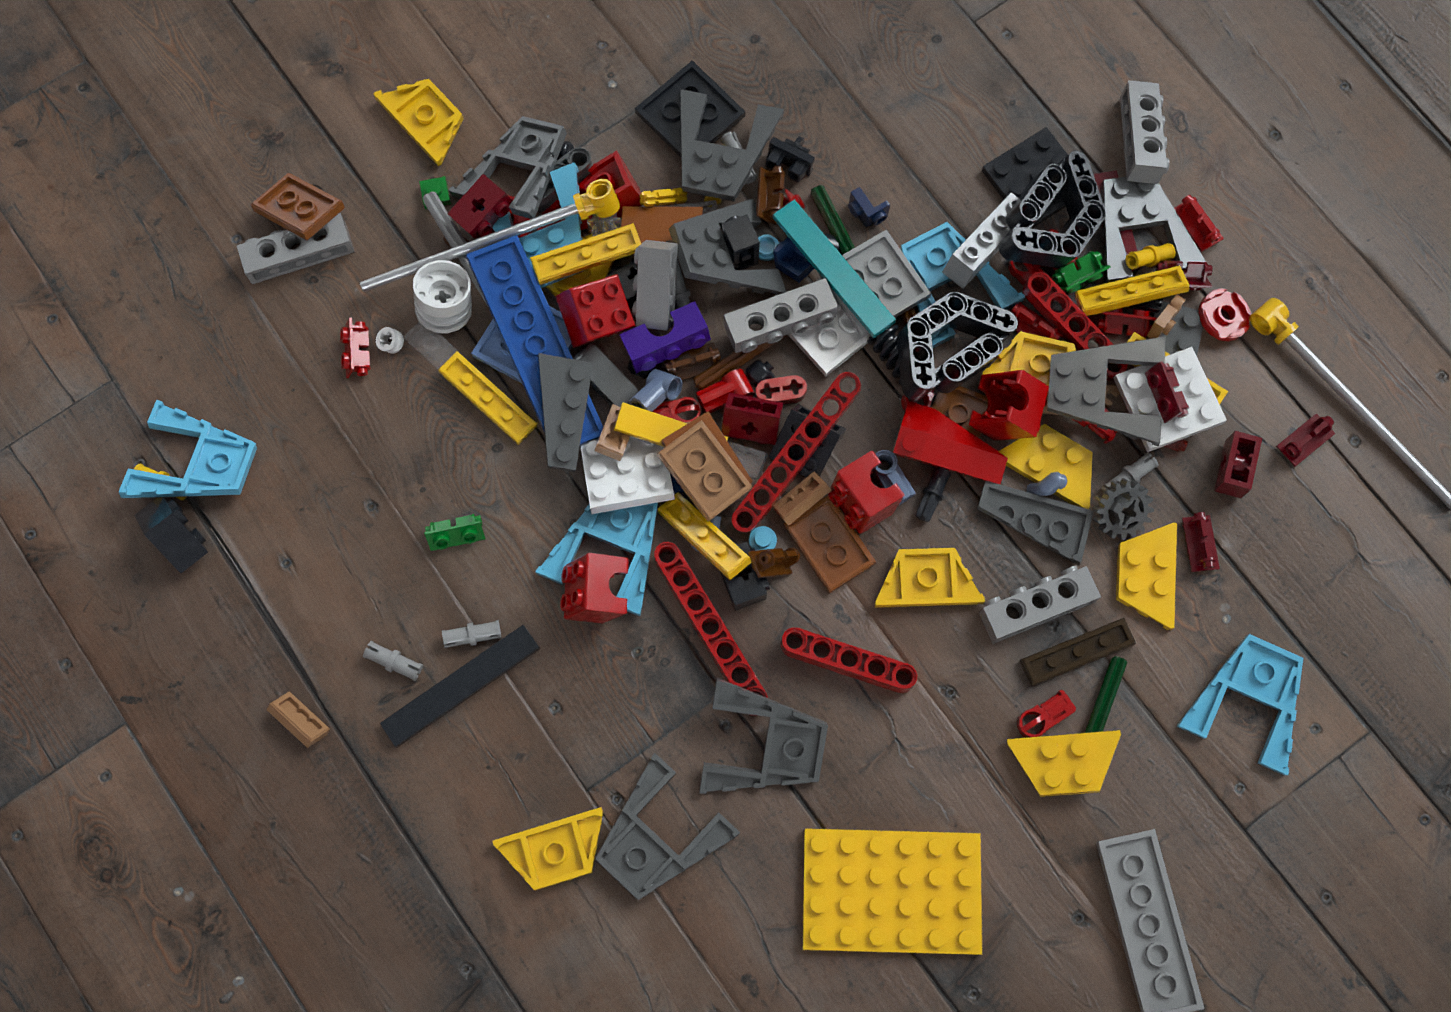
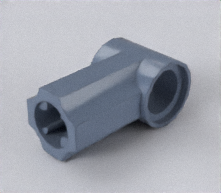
M654 369L649 373L646 385L629 400V404L652 412L665 399L674 400L679 396L682 390V380L678 376Z
M889 450L878 451L876 456L879 460L886 461L890 469L885 471L876 466V469L872 470L874 472L872 476L879 481L882 488H888L897 483L904 493V497L899 504L901 505L913 497L916 492L898 466L896 455Z

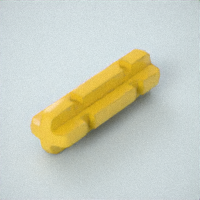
M682 188L653 190L652 192L643 191L640 193V204L645 207L655 206V204L656 206L685 203L687 201V192H683Z

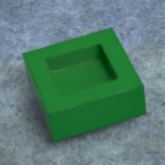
M445 176L419 181L422 200L425 194L433 191L444 206L451 205Z

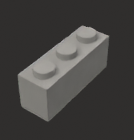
M645 240L636 248L634 262L638 264V273L634 277L633 289L637 291V301L634 302L632 309L633 317H636V327L645 323L647 328L668 330L673 325L670 312L675 310L678 243Z

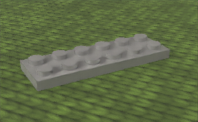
M1155 829L1096 842L1141 1012H1193L1205 1009Z

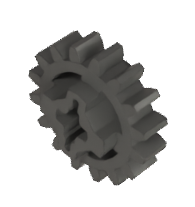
M1125 478L1121 479L1120 484L1112 480L1110 489L1102 487L1104 495L1102 497L1095 496L1099 505L1092 507V510L1098 513L1093 518L1095 522L1100 524L1098 529L1113 539L1117 536L1121 540H1125L1127 534L1135 538V531L1137 529L1144 532L1143 523H1151L1152 520L1147 515L1154 512V508L1148 506L1153 501L1151 496L1146 495L1149 490L1140 486V483L1134 480L1130 482Z

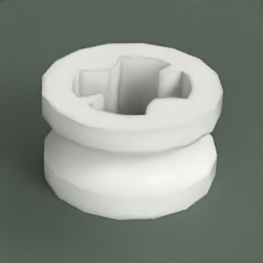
M390 327L382 328L376 336L377 347L390 354L399 352L404 343L402 333Z

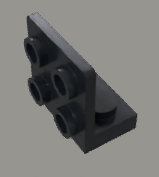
M800 404L791 409L776 440V444L769 454L770 459L774 460L811 412L810 409ZM819 423L808 425L807 435L810 438H816L821 434ZM836 424L799 474L807 478L811 473L815 472L820 477L836 444L842 439L846 428ZM795 445L790 449V457L794 461L803 458L804 449L801 445Z

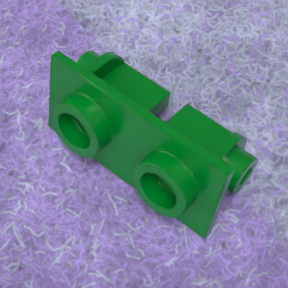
M1090 251L1075 260L1079 268L1078 270L1074 262H1070L1055 270L1052 279L1056 284H1059L1066 294H1070L1079 290L1081 283L1085 281L1089 283L1103 276L1102 272L1111 268V266H1102L1100 262L1102 261L1101 254L1098 251Z
M475 514L455 518L456 526H451L450 519L431 522L430 526H425L426 532L424 534L430 550H442L448 547L486 540L482 529L481 515L475 516Z

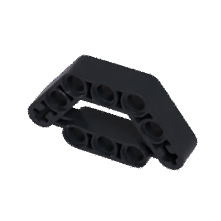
M1076 150L1072 151L1058 164L1048 165L1032 179L1007 213L1006 222L1010 231L1000 241L998 247L999 253L1003 258L1013 262L1061 268L1081 254L1106 217L1103 200L1089 160L1084 153ZM1060 190L1069 215V219L1061 231L1056 233L1031 229Z
M959 292L948 293L913 316L897 337L901 384L904 395L910 400L919 401L934 389L948 394L984 370L1002 352L1003 342L1016 330L1018 326L1016 316L1008 310ZM948 328L979 338L935 369L932 346L933 338Z

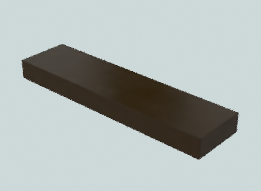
M1122 618L1022 658L1020 663L1032 687L1136 644V641L1125 618Z

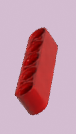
M1036 272L1025 282L1022 289L1025 298L1054 329L1056 327L1059 328L1058 332L1062 334L1061 336L1067 342L1075 345L1076 351L1089 349L1088 341L1090 340L1096 342L1098 347L1114 345L1046 273ZM1039 282L1043 286V292L1034 291L1031 283ZM1050 302H1058L1062 308L1061 312H1054L1050 307ZM1069 321L1077 322L1080 326V332H1073L1069 327ZM1116 363L1117 372H1111L1107 368L1108 378L1106 380H1114L1115 375L1126 371L1128 364Z
M789 628L782 636L781 649L785 655L897 693L910 691L917 681L915 668L907 663L801 628ZM789 637H798L802 645L797 649L790 648L786 643ZM818 645H823L828 649L829 655L819 658L814 654L813 649ZM845 654L852 655L856 660V664L852 667L843 665L841 656ZM878 663L883 669V674L879 676L872 675L869 672L868 665ZM898 672L907 673L910 677V683L901 685L896 680V674Z

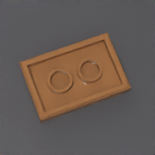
M702 420L656 454L707 522L753 488Z

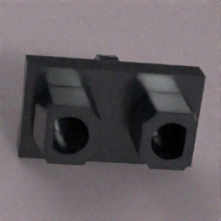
M798 136L795 142L788 138L783 142L772 137L769 142L766 167L773 169V167L781 166L783 163L790 167L787 176L796 182H800L805 175H811L815 157L809 154L810 149L803 146L804 138Z

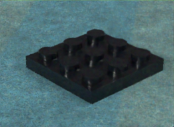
M693 60L635 107V113L681 158V90L707 94V103L697 136L698 141L714 144L745 117L746 112Z
M1045 127L984 165L982 172L1004 200L1011 192L1019 198L1035 176L1048 165L1058 164L1068 153L1049 129ZM1060 190L1031 229L1066 207Z

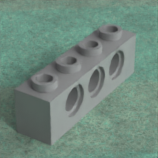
M1128 80L1120 96L1127 181L1158 184L1163 174H1166L1169 169V158L1166 157L1165 152L1167 137L1164 136L1163 131L1165 116L1162 115L1161 111L1163 95H1160L1158 83Z
M1011 192L950 257L942 273L962 289L999 251L1000 241L1010 231L1006 222V216L1018 200L1016 195Z
M341 213L337 214L308 240L299 237L289 230H277L268 236L259 239L251 238L243 244L237 245L244 273L252 284L355 252L347 225ZM326 235L324 240L316 241L320 236ZM300 243L298 248L291 249L294 244ZM274 252L271 257L265 258L267 253Z
M826 278L724 314V327L734 352L742 351L747 353L755 350L758 345L765 342L769 344L778 342L783 336L790 333H803L812 325L830 323L837 315L838 305ZM802 306H810L813 311L807 313L803 312L800 308ZM777 315H785L788 320L780 322L775 317ZM759 324L763 328L759 331H753L749 326Z
M1072 566L1063 570L1061 577L1052 580L1051 576L1035 582L1036 587L1027 590L1023 586L1011 591V597L1003 600L1000 597H995L984 603L985 607L982 608L979 615L992 643L994 644L1099 600L1101 595L1087 566L1080 569L1077 566ZM1058 587H1066L1070 592V598L1060 596ZM1032 597H1040L1044 601L1045 607L1042 609L1035 607L1032 603ZM1014 607L1017 609L1019 618H1010L1006 613V608Z

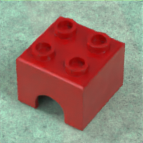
M618 274L569 288L555 296L573 348L635 327Z
M1024 370L981 375L978 389L986 394L988 408L982 414L972 410L968 425L994 441L1037 437L1043 410L1047 403L1049 386Z
M874 451L868 452L840 469L830 487L831 491L828 493L832 504L835 507L840 506L844 512V519L849 528L852 530L856 529L859 534L864 533L891 516L904 497V493L897 483L888 488H878L872 483V478L870 477L874 473L872 470L882 463Z
M587 553L566 564L561 574L562 582L565 583V594L562 595L560 601V608L564 611V619L603 624L627 614V599L619 598L612 594L609 589V580L614 578V574H628V558Z

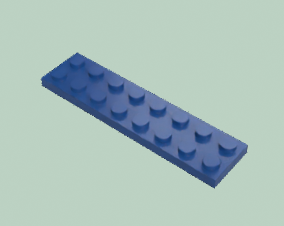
M515 235L466 254V259L541 427L545 431L538 353L568 359L573 358L518 236ZM589 394L580 445L599 438L603 429Z

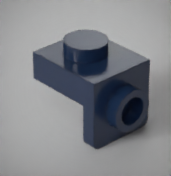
M858 187L851 191L848 207L855 218L859 217L867 228L872 224L879 225L887 219L890 204L886 200L874 207L862 189Z
M789 237L778 243L773 250L776 269H779L799 283L815 269Z

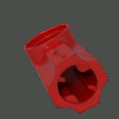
M736 369L726 374L720 382L696 392V396L703 412L712 413L725 407L729 393L753 397L755 392L743 369Z

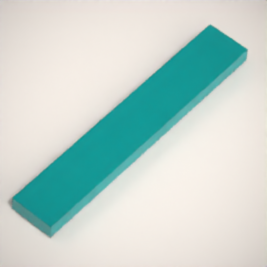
M795 199L773 214V219L822 278H826L828 285L873 338L895 323L896 319Z

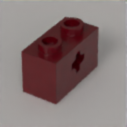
M482 174L447 214L474 239H478L488 235L499 218L504 217L509 212V206L513 200L486 175Z
M729 393L724 408L721 432L723 435L730 436L733 439H746L760 444L775 445L780 428L783 403Z
M1234 431L1225 440L1214 489L1215 492L1241 499L1252 489L1262 443L1261 437Z

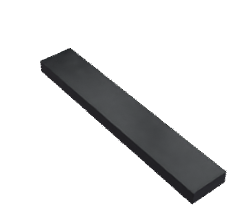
M523 624L380 722V725L394 746L398 748L534 654L540 647Z

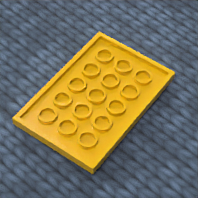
M804 829L803 950L982 955L981 833Z

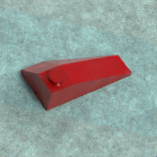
M617 150L588 169L590 174L580 184L578 183L581 195L586 193L588 185L593 181L607 179L611 182L620 203L619 210L610 217L601 218L596 216V214L588 216V219H581L580 230L622 218L623 207L643 206L640 204V189ZM556 200L543 214L560 209L559 200ZM562 219V220L556 221V222H554V223L545 225V226H543V227L537 228V231H538V230H541V229H543V228H546V227H548V226H551V225H553V224H556V223H558V222H561V221H563V220H565V219Z
M908 401L893 451L896 456L1001 484L1008 460L1006 456L935 408Z

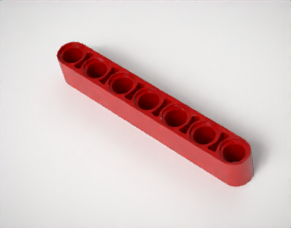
M844 372L834 380L734 511L732 524L736 530L750 532L762 522L859 395L862 384L856 374ZM846 378H852L856 382L854 391L850 393H845L841 390V383ZM830 400L836 401L839 405L837 413L832 416L824 413V405ZM811 423H819L821 426V434L816 438H810L807 435V427ZM795 445H801L804 449V456L798 461H794L790 457V449ZM778 467H783L787 472V478L782 483H777L773 479V472ZM765 489L770 495V500L766 505H760L756 501V494L759 490ZM745 511L749 512L753 518L752 524L747 528L743 527L739 522L740 515Z
M671 542L660 543L654 551L656 566L727 682L768 698L766 691L678 547ZM664 552H671L675 555L674 560L669 563L662 562L659 558ZM679 575H685L689 578V582L682 587L677 586L674 583V579ZM692 599H700L704 603L700 610H692L688 607V604ZM713 622L719 629L715 634L709 635L703 631V626L706 623ZM720 647H730L733 655L728 659L720 658L717 654ZM742 670L747 674L748 679L744 683H736L732 679V674L735 671Z

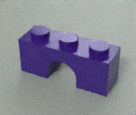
M695 301L670 312L674 327L665 336L652 335L645 323L620 334L623 346L636 373L648 371L658 363L667 359H675L681 353L692 348H700L711 340L708 326Z

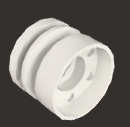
M436 260L418 269L413 278V295L415 299V314L419 323L426 329L436 333H451L461 329L467 324L472 312L471 280L467 271L459 264L446 260Z

